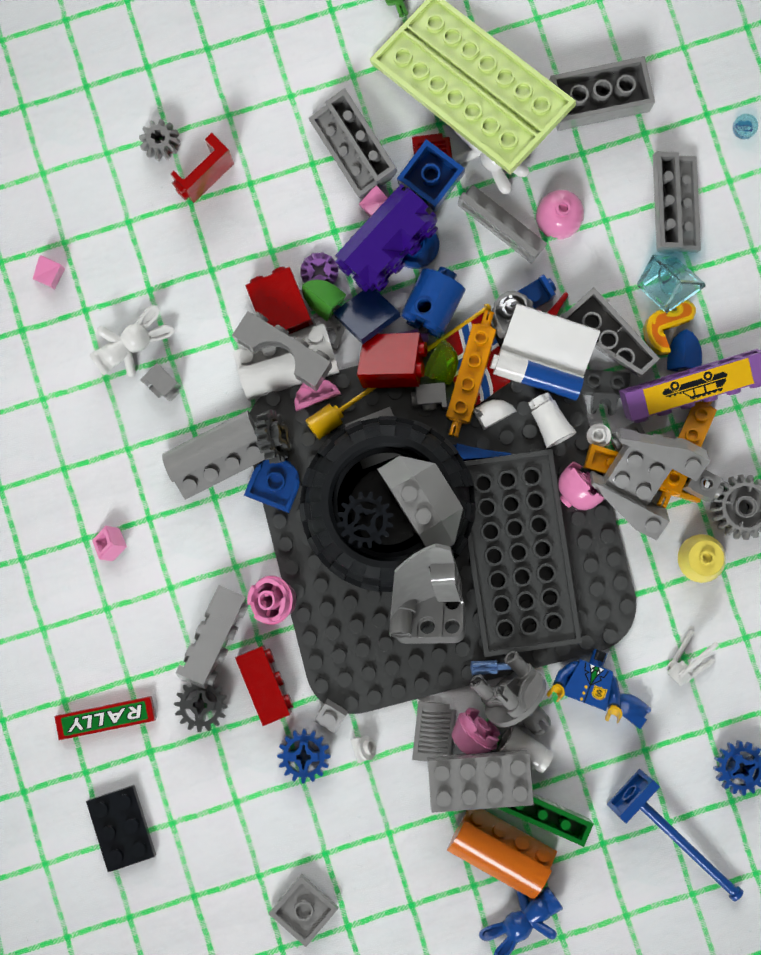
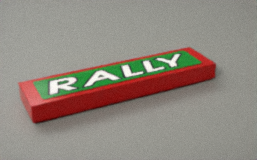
M152 696L54 716L59 740L156 720Z

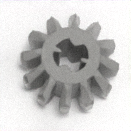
M162 119L159 120L158 125H155L154 121H150L151 127L143 126L142 130L145 134L139 135L140 141L143 142L140 147L142 151H147L146 155L148 158H152L155 155L156 161H160L164 155L165 159L169 160L170 156L168 153L177 154L175 146L180 145V140L177 139L179 136L178 130H173V124L170 122L165 125ZM163 137L164 141L160 140L161 143L157 144L156 140L159 141V138Z

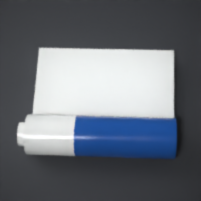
M516 304L498 355L494 354L490 368L494 369V375L576 401L580 395L584 374L601 331Z

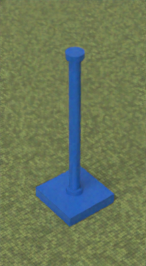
M639 769L607 803L608 807L626 824L640 809L727 891L732 901L739 900L744 891L739 886L733 885L647 803L660 786Z

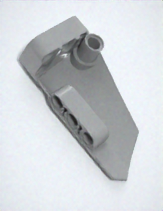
M435 543L414 553L394 570L389 635L396 637L399 642L404 644L458 643L463 640L466 632V608L462 597V582L451 547ZM451 602L460 603L456 609L447 608ZM427 625L435 627L433 632L429 634L423 633V629ZM451 625L459 626V630L456 633L451 634L447 632Z

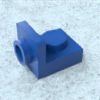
M543 274L536 281L517 292L526 295L533 302L534 309H537L554 299L556 287L550 278L547 279Z

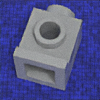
M158 363L140 379L146 386L152 384L149 389L158 398L163 395L169 402L180 392L178 389L181 385Z
M445 382L423 384L415 387V392H411L412 406L422 407L423 411L436 410L437 405H441V410H445L447 408Z
M704 470L697 481L688 477L683 490L705 502H709L721 495L724 486L720 484L723 478ZM704 480L710 482L708 488L704 487Z

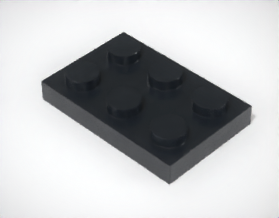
M135 785L86 801L108 872L156 856Z

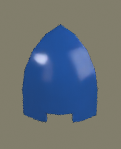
M688 329L679 332L670 345L671 352L667 356V370L678 372V369H691L701 366L702 350L699 340Z
M620 693L622 716L641 729L647 721L644 717L647 713L651 712V707L632 694Z

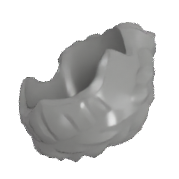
M508 291L499 296L495 301L492 312H494L492 320L500 339L506 335L516 304L534 309L533 302L526 295L516 291Z

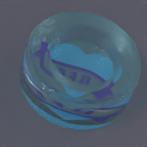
M751 114L738 116L733 123V133L740 139L751 138L758 130L757 119Z

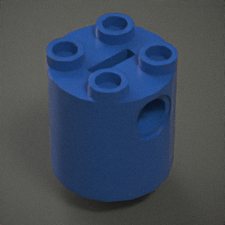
M439 267L438 271L428 268L422 269L402 310V317L407 320L406 323L416 329H419L421 326L428 330L427 333L436 338H440L445 333L466 290L463 285L455 280L457 274L445 267Z

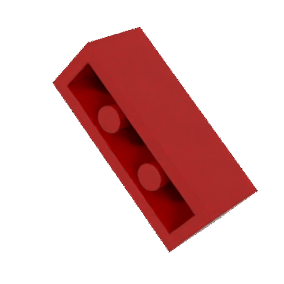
M265 645L235 657L262 726L289 716L292 713L290 708L294 706L290 695H285L281 686L284 685V681L280 671L275 672L272 663L275 662L271 649H266Z

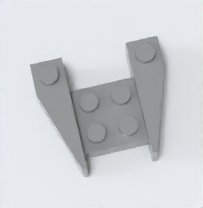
M618 428L619 441L624 445L604 476L593 471L590 472L591 484L635 530L657 541L670 520L667 509L662 508V506L659 507L651 501L672 469L697 481L709 464L710 459L705 449L686 439L677 437L673 439L659 434L649 435L638 433L636 430Z

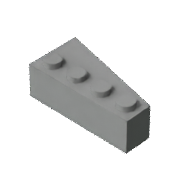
M594 287L561 317L600 330L601 332L594 348L638 377L642 376L660 359Z
M220 585L218 586L204 616L206 619L199 624L194 637L196 641L188 647L185 653L184 667L179 665L176 671V675L180 679L203 689H207L208 685L213 686L218 672L215 671L218 662L223 663L228 653V649L225 648L229 639L233 641L239 627L235 626L239 617L243 618L247 611L248 604H245V596Z

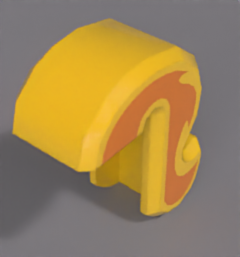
M678 300L670 307L671 310H658L646 320L643 327L644 340L657 355H668L671 352L663 331L689 323L690 320L694 319L696 307L691 301Z

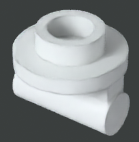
M595 424L589 428L587 440L590 445L594 444L605 448L611 441V431L603 424Z
M358 736L350 739L358 763L374 758L376 743L370 736Z

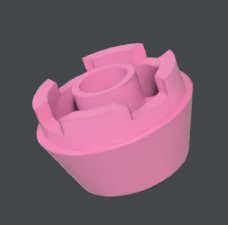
M266 576L251 586L247 596V604L251 605L252 612L255 615L253 617L256 620L268 625H275L285 620L293 612L296 606V594L294 589L280 577Z
M468 708L465 713L459 714L451 734L455 744L466 754L488 753L496 749L499 742L497 737L500 735V731L497 726L493 725L490 721L486 722L478 716L480 711L475 708Z

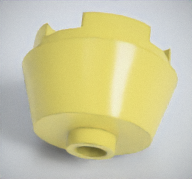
M705 534L691 536L683 542L679 549L678 565L680 570L692 581L699 583L710 582L716 579L725 568V550L721 543L712 536Z

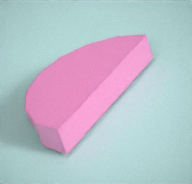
M324 380L317 391L303 383L296 393L294 400L295 410L298 411L337 397L341 393L337 386L328 380Z

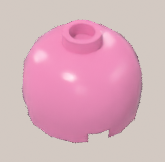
M556 190L548 193L541 199L537 207V225L548 237L551 236L557 239L571 237L579 230L584 219V208L581 200L568 190Z
M572 462L561 473L558 480L559 491L562 494L560 500L568 508L573 506L578 510H588L596 507L605 498L592 486L590 473H582L580 471L582 466Z

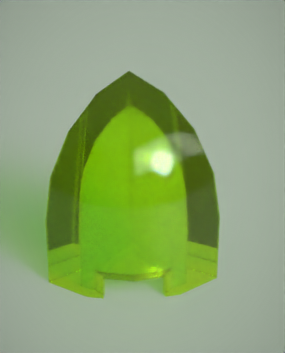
M443 340L436 346L427 362L424 375L451 385L458 367V356L454 347L449 342Z

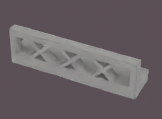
M474 185L470 187L466 194L463 192L459 197L458 206L531 264L546 247L547 243Z

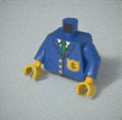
M597 649L593 650L589 662L578 658L577 661H571L560 669L553 686L547 692L548 697L552 692L558 695L556 702H559L565 695L604 711L608 707L605 716L606 721H609L611 714L617 717L616 722L619 723L623 715L620 709L621 695L617 678L613 675V671L603 668L608 654Z

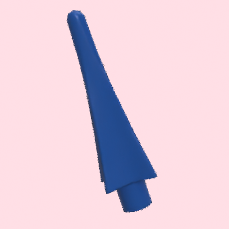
M458 443L454 445L463 461L512 455L509 452L485 450Z

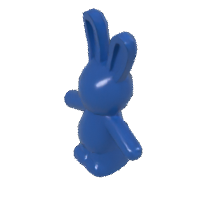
M546 887L530 902L528 896L516 890L521 911L512 912L503 922L485 927L479 932V937L483 941H491L504 934L507 935V938L495 950L494 955H510L517 943L529 937L533 928L551 940L556 938V931L543 922L563 910V907L549 887Z

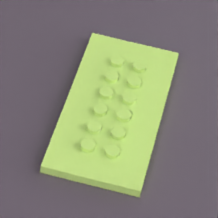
M426 0L370 58V62L374 67L510 175L576 106V100L445 0Z

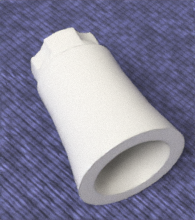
M549 392L539 395L528 403L547 449L562 443L577 433Z
M516 725L509 726L505 730L496 749V752L527 750L530 754L531 769H535L540 773L546 770L553 758L552 751L546 749L545 745L534 740Z

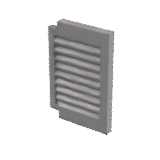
M418 701L412 760L427 761V757L452 755L453 739L451 734L455 726L456 710L449 709L450 704Z

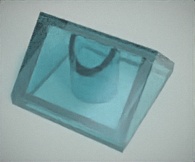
M652 255L637 283L638 287L666 314L706 286L677 257Z

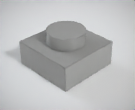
M327 699L314 722L335 734L348 711Z

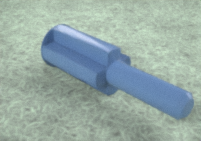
M497 660L471 661L470 664L472 676L497 674L498 670H512L508 664L497 663Z

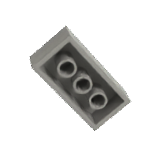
M645 56L550 76L549 81L576 100V106L556 126L557 131L650 112L655 103Z
M527 750L427 757L432 813L534 805L530 754Z

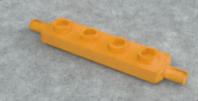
M485 310L481 324H472L446 413V417L452 421L449 436L453 437L454 434V437L458 438L461 425L470 424L497 332L496 329L490 326L494 312Z
M702 400V402H695V406L691 407L678 438L686 439L699 447L702 446L717 412V409L711 406L712 401L704 402ZM672 469L659 488L662 493L657 505L660 507L664 500L662 508H667L671 496H680L688 477Z

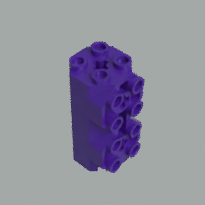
M400 184L335 255L337 258L335 263L348 277L352 274V278L356 281L355 283L363 291L367 292L369 289L371 291L377 289L380 292L389 283L388 278L393 273H399L405 266V262L402 261L407 254L414 256L421 249L422 241L426 237L428 239L436 233L438 230L436 214L432 211L429 215L426 212L429 206L411 189H405L404 185Z

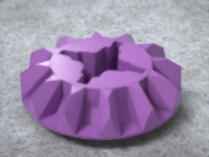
M324 252L312 253L307 258H304L300 267L301 278L304 283L319 279L334 284L338 277V266L332 256ZM312 265L317 267L324 265L323 271L327 277L320 274L314 277L315 270Z

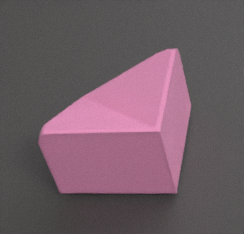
M376 185L359 205L371 217L388 197Z
M40 255L33 280L55 290L65 268L61 264Z
M105 526L92 540L100 560L114 561L127 547L121 530L117 527Z

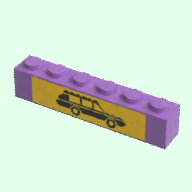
M754 349L621 389L619 393L625 417L630 421H634V423H641L649 420L648 417L655 414L657 416L668 415L672 413V409L678 407L687 409L695 406V402L698 401L711 402L717 400L718 395L721 394L734 395L740 393L741 388L748 386L750 388L761 387V350Z

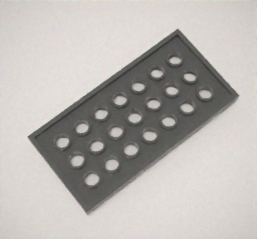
M548 449L465 461L464 463L469 469L473 480L475 493V519L467 546L484 657L508 654L511 651L523 652L582 643L553 450ZM534 470L538 474L536 483L530 484L525 480L526 471ZM508 473L513 476L514 483L511 487H505L501 484L500 479L503 474ZM486 477L489 479L490 487L488 490L482 491L478 489L476 485L478 478ZM531 494H537L541 497L542 503L538 508H533L529 505L528 498ZM512 497L516 499L518 506L515 511H508L504 507V501L507 498ZM483 501H490L493 504L494 510L491 514L485 515L480 511V504ZM535 518L544 520L545 529L542 532H536L532 528V522ZM512 521H516L521 525V532L516 536L508 532V525ZM487 525L496 527L497 535L495 538L488 539L484 536L483 531ZM539 542H545L548 545L549 552L547 555L539 556L536 553V545ZM516 545L522 546L525 550V555L520 560L514 559L511 554L512 548ZM497 549L500 552L501 559L499 562L491 563L488 560L487 553L489 550ZM544 566L550 567L553 572L551 579L547 581L541 579L539 575L540 569ZM521 569L525 570L529 576L528 581L524 584H519L515 580L516 572ZM495 573L502 574L505 580L504 584L498 588L491 584V577ZM548 590L556 594V601L551 605H547L543 601V595ZM523 594H528L532 598V604L528 608H522L519 605V598ZM500 597L508 601V607L503 612L497 611L494 606L496 599ZM551 615H557L560 619V625L556 629H550L547 626V618ZM527 618H532L536 623V628L532 632H525L522 627L523 621ZM502 622H508L512 627L511 633L507 636H502L498 632V626Z

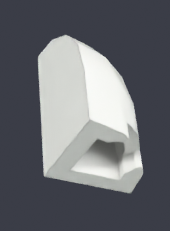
M495 399L480 404L473 411L483 430L517 412L512 404L504 400Z

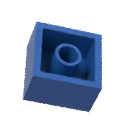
M426 139L397 177L399 185H404L405 189H411L436 212L465 174V168Z

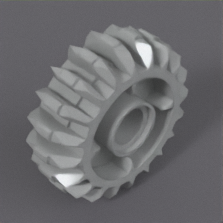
M743 474L738 475L737 480L733 476L729 477V484L725 481L720 484L724 488L719 498H713L711 501L717 504L716 507L710 508L711 512L717 511V516L712 517V520L721 521L717 528L723 529L726 527L724 533L726 536L731 535L733 532L734 539H739L742 535L743 540H749L750 534L753 538L759 537V532H761V479H757L754 482V477L749 475L745 480ZM741 501L746 502L748 505V511L745 514L739 510V503Z

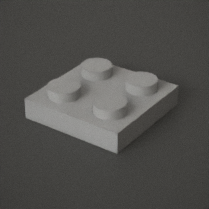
M301 874L269 911V915L306 947L334 915L339 906Z

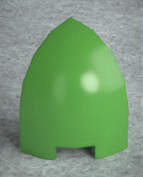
M318 279L302 284L304 299L309 307L325 321H328L334 315L333 309L339 303L342 304L346 297L343 291L328 281Z

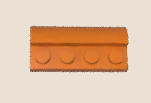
M484 809L466 810L447 848V851L531 899H535L545 886L552 872L550 868L557 854V851Z

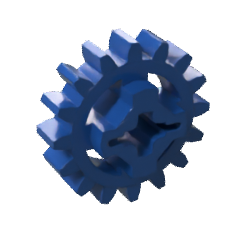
M303 728L302 734L294 730L293 738L286 735L285 740L287 744L281 743L279 748L284 750L277 754V758L283 759L279 764V768L286 767L284 775L293 774L292 781L294 782L297 777H301L302 783H305L307 777L314 782L315 774L317 773L322 777L324 772L321 768H328L329 766L325 759L331 758L330 753H325V750L329 748V744L323 745L321 742L324 736L316 738L315 730L311 732V735L307 734L306 728ZM300 740L299 747L296 750H289L294 742ZM309 741L315 743L319 750H314L309 745ZM304 745L306 754L311 756L307 758L305 766L302 757L298 756L301 754ZM320 761L313 770L309 771V765L312 762ZM290 762H295L299 767V771L292 767Z
M737 740L736 746L728 742V750L720 748L719 751L722 756L714 758L719 762V765L714 766L713 770L720 772L715 778L718 781H723L721 786L724 789L730 787V792L736 794L738 789L739 793L743 796H746L747 789L754 794V786L761 787V755H758L761 749L758 747L752 749V743L746 742L743 745L742 741ZM740 752H747L752 756L743 758ZM740 763L745 765L742 767L743 772L737 771L740 769ZM739 778L743 784L733 783L730 779Z

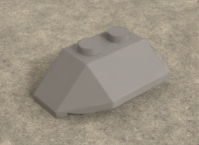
M398 456L377 469L425 547L435 543L445 546L454 545L463 507L436 463Z

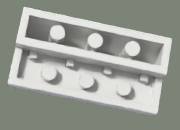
M325 324L288 334V336L295 340L299 337L309 344L308 348L314 352L320 350L330 357L329 361H331L332 368L326 377L339 373ZM245 347L233 351L238 375L248 401L265 396L270 392H278L303 384L294 375V357L281 347H266L257 353H253Z

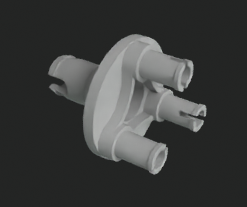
M517 651L509 652L504 659V662L514 672L503 678L495 687H492L481 674L472 678L470 686L481 696V701L485 704L486 717L493 725L509 727L522 722L534 735L545 733L538 722L543 720L546 725H551L549 716L539 706L546 690L545 679L530 663H526Z

